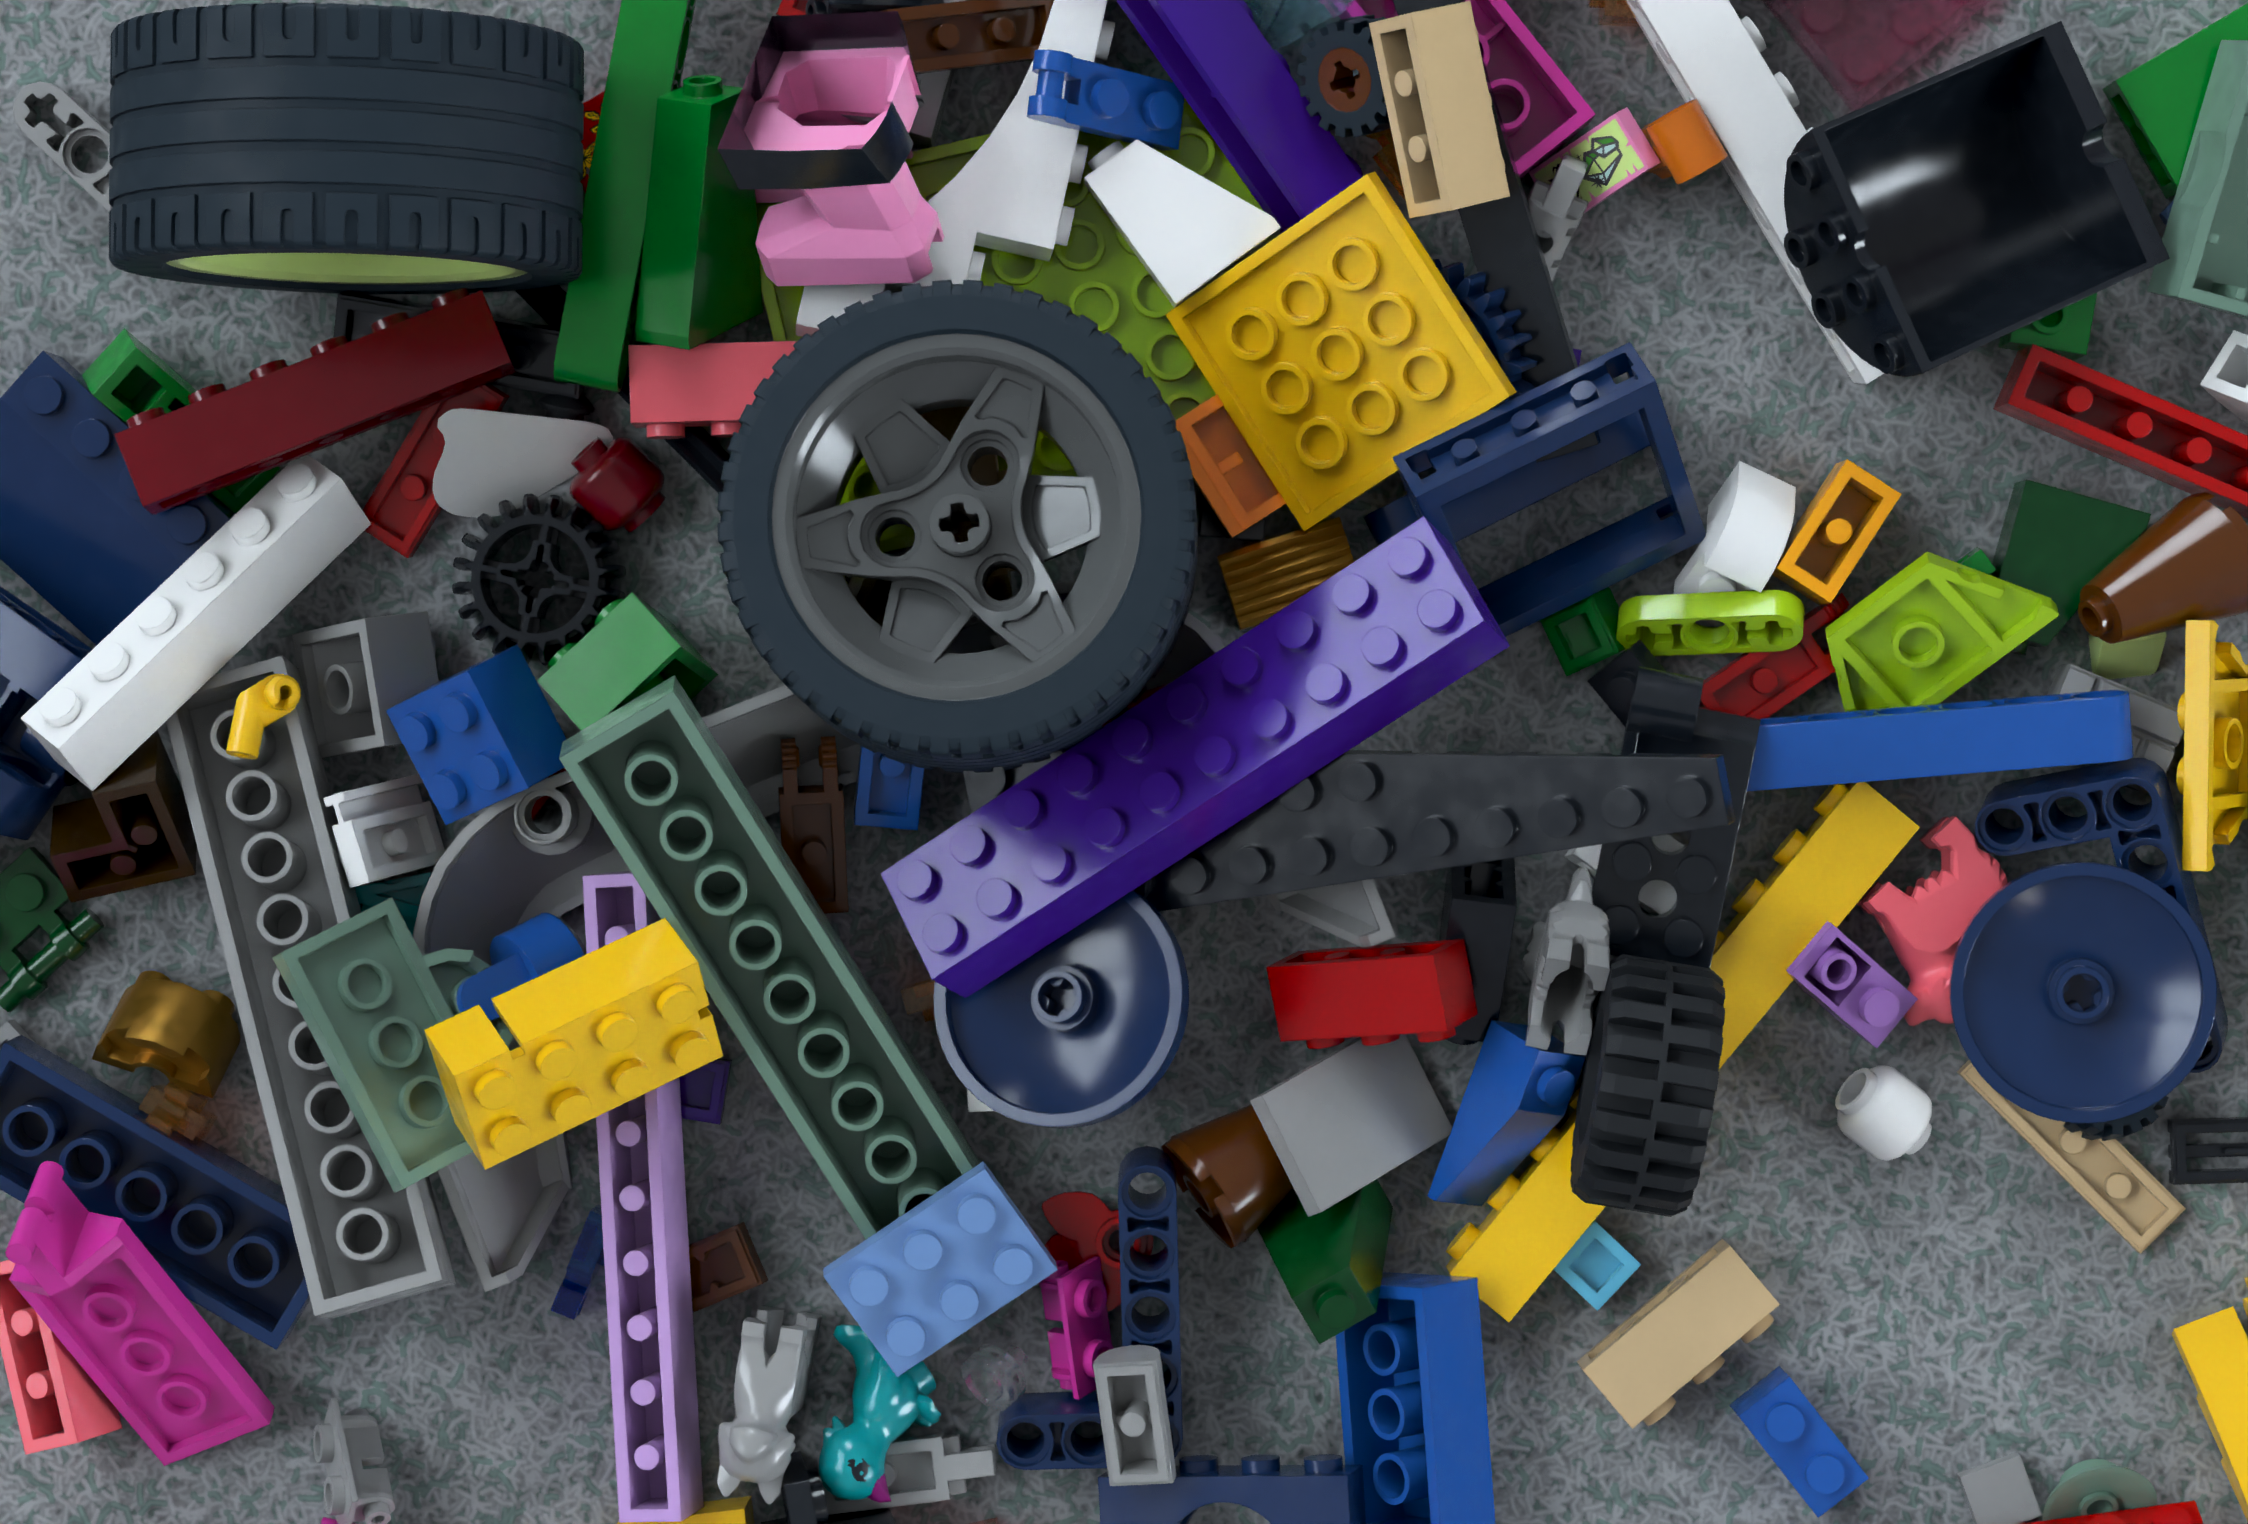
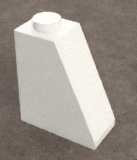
M1135 140L1126 148L1122 146L1120 141H1116L1088 162L1093 171L1084 177L1085 186L1174 308L1280 234L1281 227L1273 216L1139 140Z

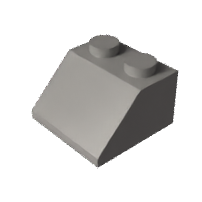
M428 611L362 618L292 634L297 668L302 679L322 758L403 746L386 710L439 682L435 660L436 642L430 629Z

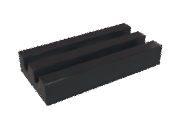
M2248 1117L2167 1119L2168 1132L2170 1133L2168 1157L2171 1158L2169 1183L2173 1185L2248 1183V1168L2187 1170L2186 1159L2248 1156V1142L2186 1144V1134L2248 1132Z

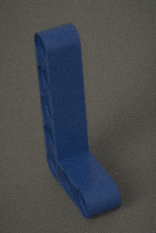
M2131 758L2018 779L1999 784L1987 794L1975 821L1976 837L1987 851L1999 856H2011L2110 837L2117 867L2145 877L2174 897L2198 926L2211 954L2191 871L2182 870L2183 838L2169 782L2164 770L2154 761L2146 758ZM2127 784L2142 786L2149 792L2152 801L2144 805L2131 804L2122 797L2119 788ZM2063 796L2077 798L2085 805L2087 814L2080 817L2065 815L2059 810L2056 799ZM1999 808L2013 810L2021 817L2024 826L2017 829L2003 827L1995 820L1993 811ZM2142 845H2152L2159 848L2165 854L2167 861L2160 865L2146 864L2137 857L2134 849ZM2216 970L2217 997L2214 1023L2210 1033L2212 1039L2206 1043L2200 1058L2189 1073H2200L2214 1066L2220 1058L2226 1039L2228 1018Z
M1144 1146L1135 1148L1126 1154L1120 1163L1118 1173L1122 1346L1147 1345L1155 1347L1160 1351L1161 1361L1165 1362L1169 1367L1163 1373L1175 1459L1181 1450L1183 1441L1176 1170L1174 1162L1166 1152L1156 1147ZM1148 1172L1161 1177L1164 1185L1155 1193L1145 1194L1135 1190L1130 1182L1137 1175ZM1154 1235L1162 1239L1166 1246L1157 1254L1144 1255L1136 1251L1132 1244L1141 1236ZM1157 1297L1164 1301L1167 1307L1159 1315L1146 1316L1139 1313L1134 1308V1305L1142 1298ZM1093 1391L1079 1400L1074 1399L1073 1392L1023 1393L1013 1396L1005 1402L999 1414L996 1441L999 1455L1005 1463L1023 1470L1107 1468L1103 1434L1097 1438L1089 1439L1083 1438L1074 1430L1075 1426L1085 1421H1095L1101 1424L1097 1391ZM1027 1422L1038 1426L1042 1433L1035 1439L1023 1440L1014 1436L1010 1429L1018 1423Z

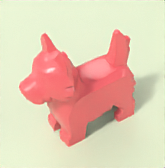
M1956 816L1941 818L1919 839L1926 848L1938 849L1941 853L1940 872L1933 870L1927 879L1923 877L1918 878L1915 888L1908 886L1905 892H1902L1889 881L1884 885L1875 882L1857 903L1865 913L1875 917L1901 965L1908 972L1911 981L1907 990L1918 1000L1903 1017L1907 1024L1913 1027L1933 1019L1942 1024L1954 1023L1950 1007L1949 986L1951 967L1957 945L1965 928L1983 903L2008 883L2000 863L1989 853L1984 852L1978 847L1975 835Z

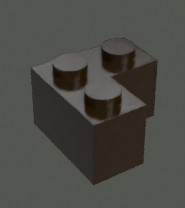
M155 731L92 791V798L53 806L50 858L71 903L196 875L197 844L184 792L158 731Z

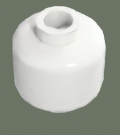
M1879 1065L1871 1069L1861 1068L1847 1078L1837 1093L1835 1106L1838 1109L1837 1124L1845 1136L1874 1158L1889 1161L1901 1157L1905 1153L1908 1155L1914 1154L1924 1146L1931 1134L1932 1126L1929 1121L1932 1116V1102L1924 1090L1893 1067Z

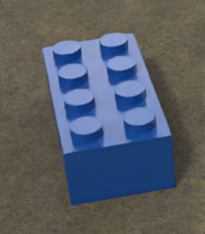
M1384 1272L1382 1274L1376 1313L1336 1335L1345 1465H1363L1366 1524H1496L1477 1277Z

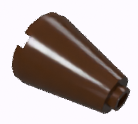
M2208 492L2192 494L2179 501L2081 589L2078 615L2083 627L2092 636L2114 644L2186 627V620H2218L2247 612L2248 525L2241 515L2231 506L2221 511L2215 505L2208 502V500L2216 497Z
M1252 1104L1173 1135L1168 1142L1161 1146V1150L1166 1152L1174 1162L1176 1183L1183 1193L1187 1190L1190 1191L1200 1206L1195 1210L1213 1234L1231 1249L1242 1242H1246L1293 1189Z

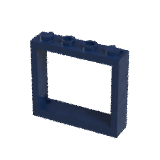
M1630 342L1393 457L1417 520L1424 516L1452 544L1462 562L1441 506L1639 410L1667 497L1479 588V593L1505 637L1702 542L1706 536L1656 380ZM1627 373L1629 379L1615 384L1613 378ZM1431 467L1436 471V473L1420 479L1418 473ZM1673 512L1672 516L1662 521L1660 520L1661 517Z

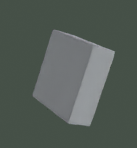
M2017 1452L1956 1473L1975 1524H2020L2042 1516L2023 1461Z

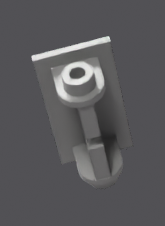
M331 1398L324 1423L315 1426L313 1435L315 1460L317 1463H325L327 1472L324 1483V1506L327 1515H335L337 1524H352V1522L365 1521L366 1524H387L391 1520V1513L395 1509L387 1468L363 1469V1466L382 1465L384 1461L378 1422L376 1418L369 1415L366 1409L362 1408L350 1410L341 1416L337 1398Z

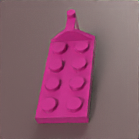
M53 1161L41 1163L25 1200V1209L19 1215L6 1248L7 1258L15 1263L9 1280L162 1464L166 1466L269 1425L275 1406L122 1218L89 1212L62 1180L64 1176L62 1166Z

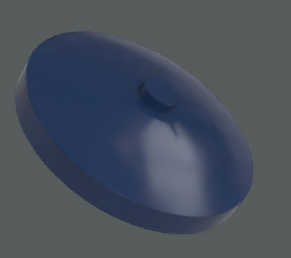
M2066 862L2041 867L2021 875L1996 891L1974 914L1961 936L1952 962L1949 986L1950 1007L1955 1030L1969 1060L1984 1080L1999 1094L2020 1108L2045 1118L2069 1123H2098L2124 1118L2144 1110L2168 1095L2184 1080L2200 1058L2214 1023L2217 997L2216 977L2211 954L2203 935L2188 912L2174 897L2145 877L2124 868L2097 862Z
M1132 890L966 999L935 982L933 1002L936 1030L943 1052L956 1076L978 1100L992 1110L1013 1120L1045 1128L1065 1129L1093 1125L1124 1112L1140 1101L1152 1090L1171 1065L1184 1035L1188 1017L1189 980L1185 960L1179 943L1164 917L1146 898Z

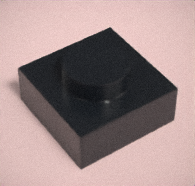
M1640 639L1602 667L1588 680V683L1625 727L1638 667L1666 671Z

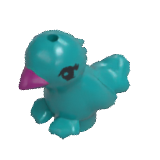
M850 1324L837 1325L833 1335L852 1355L857 1372L852 1393V1424L846 1427L841 1419L833 1416L832 1428L823 1429V1446L819 1457V1476L824 1487L837 1498L849 1500L869 1498L878 1503L891 1502L885 1476L886 1453L890 1444L902 1435L913 1422L921 1427L925 1426L928 1428L940 1421L941 1412L934 1405L933 1400L928 1397L936 1389V1382L923 1361L897 1377L860 1326Z

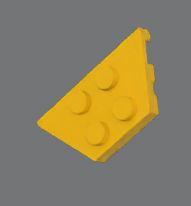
M2186 620L2185 692L2180 696L2177 708L2178 723L2184 731V757L2179 761L2176 774L2177 787L2180 794L2183 795L2182 870L2211 871L2215 866L2212 846L2214 844L2230 845L2239 832L2242 821L2248 819V664L2243 662L2240 651L2232 642L2215 641L2219 625L2214 620Z

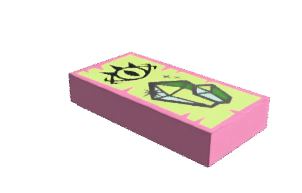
M1626 107L1531 170L1529 174L1534 183L1538 179L1550 185L1564 154L1587 162L1588 167L1585 176L1575 195L1588 201V206L1584 212L1586 213L1661 162L1630 110Z

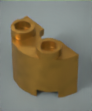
M144 971L139 974L135 984L125 989L91 1059L133 1073L138 1067H152L165 1074L170 1081V1085L213 1098L240 1043L238 1024L232 1018L235 1010L234 1003L219 991L204 990L201 992L186 984L173 982L160 972Z

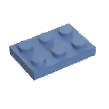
M983 1161L824 1267L823 1277L898 1377L1058 1269L1055 1259Z

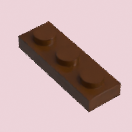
M968 0L887 9L881 12L898 11L904 25L916 74L1032 61L1034 59V51L1038 50L1054 0Z

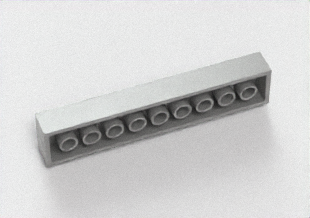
M282 655L215 674L166 721L314 1316L333 1319L456 1284L429 1176L394 1193L272 958L361 913L355 887H349L344 867L338 856V847L332 830L333 825L339 824L334 806L326 807L323 798L331 796V791L299 669ZM273 674H284L293 677L301 688L299 703L290 713L264 728L258 759H243L227 754L226 748L238 695Z

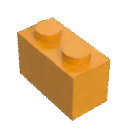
M1848 459L1836 463L1790 533L1784 551L1772 575L1818 605L1831 603L1902 494Z

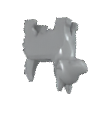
M1578 868L1574 872L1565 901H1561L1549 910L1546 922L1538 921L1531 930V942L1526 948V954L1522 960V969L1528 979L1532 981L1528 1004L1526 1046L1547 1050L1551 1041L1552 1028L1557 1023L1564 1032V1053L1587 1054L1592 1036L1594 1004L1598 991L1605 990L1610 972V929L1606 913L1601 908L1593 905L1591 877L1586 868Z
M761 1306L757 1309L756 1318L747 1317L743 1320L741 1347L734 1383L736 1417L731 1422H722L717 1432L720 1458L717 1484L724 1497H728L735 1491L741 1481L757 1483L760 1493L767 1504L773 1503L781 1493L783 1475L792 1459L790 1454L796 1446L794 1443L795 1436L788 1433L786 1425L789 1419L802 1409L806 1399L822 1315L800 1311L797 1314L795 1326H784V1309Z

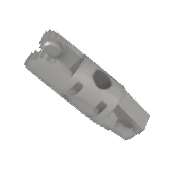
M1564 154L1551 184L1549 185L1536 179L1527 198L1535 229L1546 231L1551 235L1550 238H1543L1538 235V239L1552 282L1560 267L1565 249L1578 228L1588 206V201L1575 196L1585 176L1588 163L1568 154Z

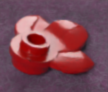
M1082 1191L1064 1192L1045 1200L1041 1206L1043 1213L1050 1225L1058 1233L1053 1235L1044 1246L1055 1261H1067L1069 1270L1094 1256L1100 1257L1103 1284L1107 1292V1312L1115 1309L1121 1304L1120 1252L1112 1248L1109 1238L1114 1231L1119 1229L1118 1209L1110 1210L1096 1195ZM1144 1235L1136 1239L1133 1245L1134 1249L1141 1254L1151 1255L1154 1243L1153 1235Z

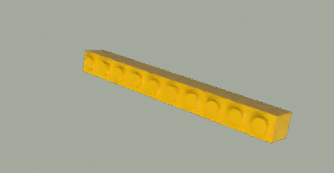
M1858 782L1846 783L1845 785H1830L1813 806V809L1820 814L1804 834L1795 829L1785 838L1772 856L1779 865L1764 883L1754 878L1741 891L1731 906L1738 914L1723 932L1718 930L1710 969L1722 978L1724 982L1723 987L1725 988V1021L1722 1032L1723 1045L1719 1069L1791 984L1793 979L1786 970L1822 926L1829 921L1837 928L1920 828V826L1868 783ZM1580 1087L1573 1094L1568 1104L1575 1111L1558 1130L1554 1126L1531 1151L1529 1155L1534 1160L1518 1179L1513 1174H1510L1489 1196L1486 1203L1493 1210L1478 1228L1470 1222L1467 1223L1446 1249V1252L1453 1257L1446 1265L1449 1274L1452 1276L1477 1277L1479 1299L1507 1322L1513 1319L1606 1207L1583 1202L1572 1192L1571 1188L1572 1142Z

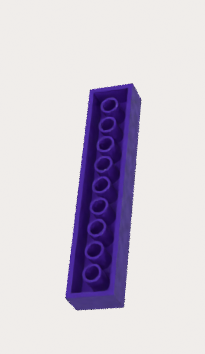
M1423 516L1088 738H1085L883 871L881 876L931 979L966 999L1508 648L1510 644L1452 544Z

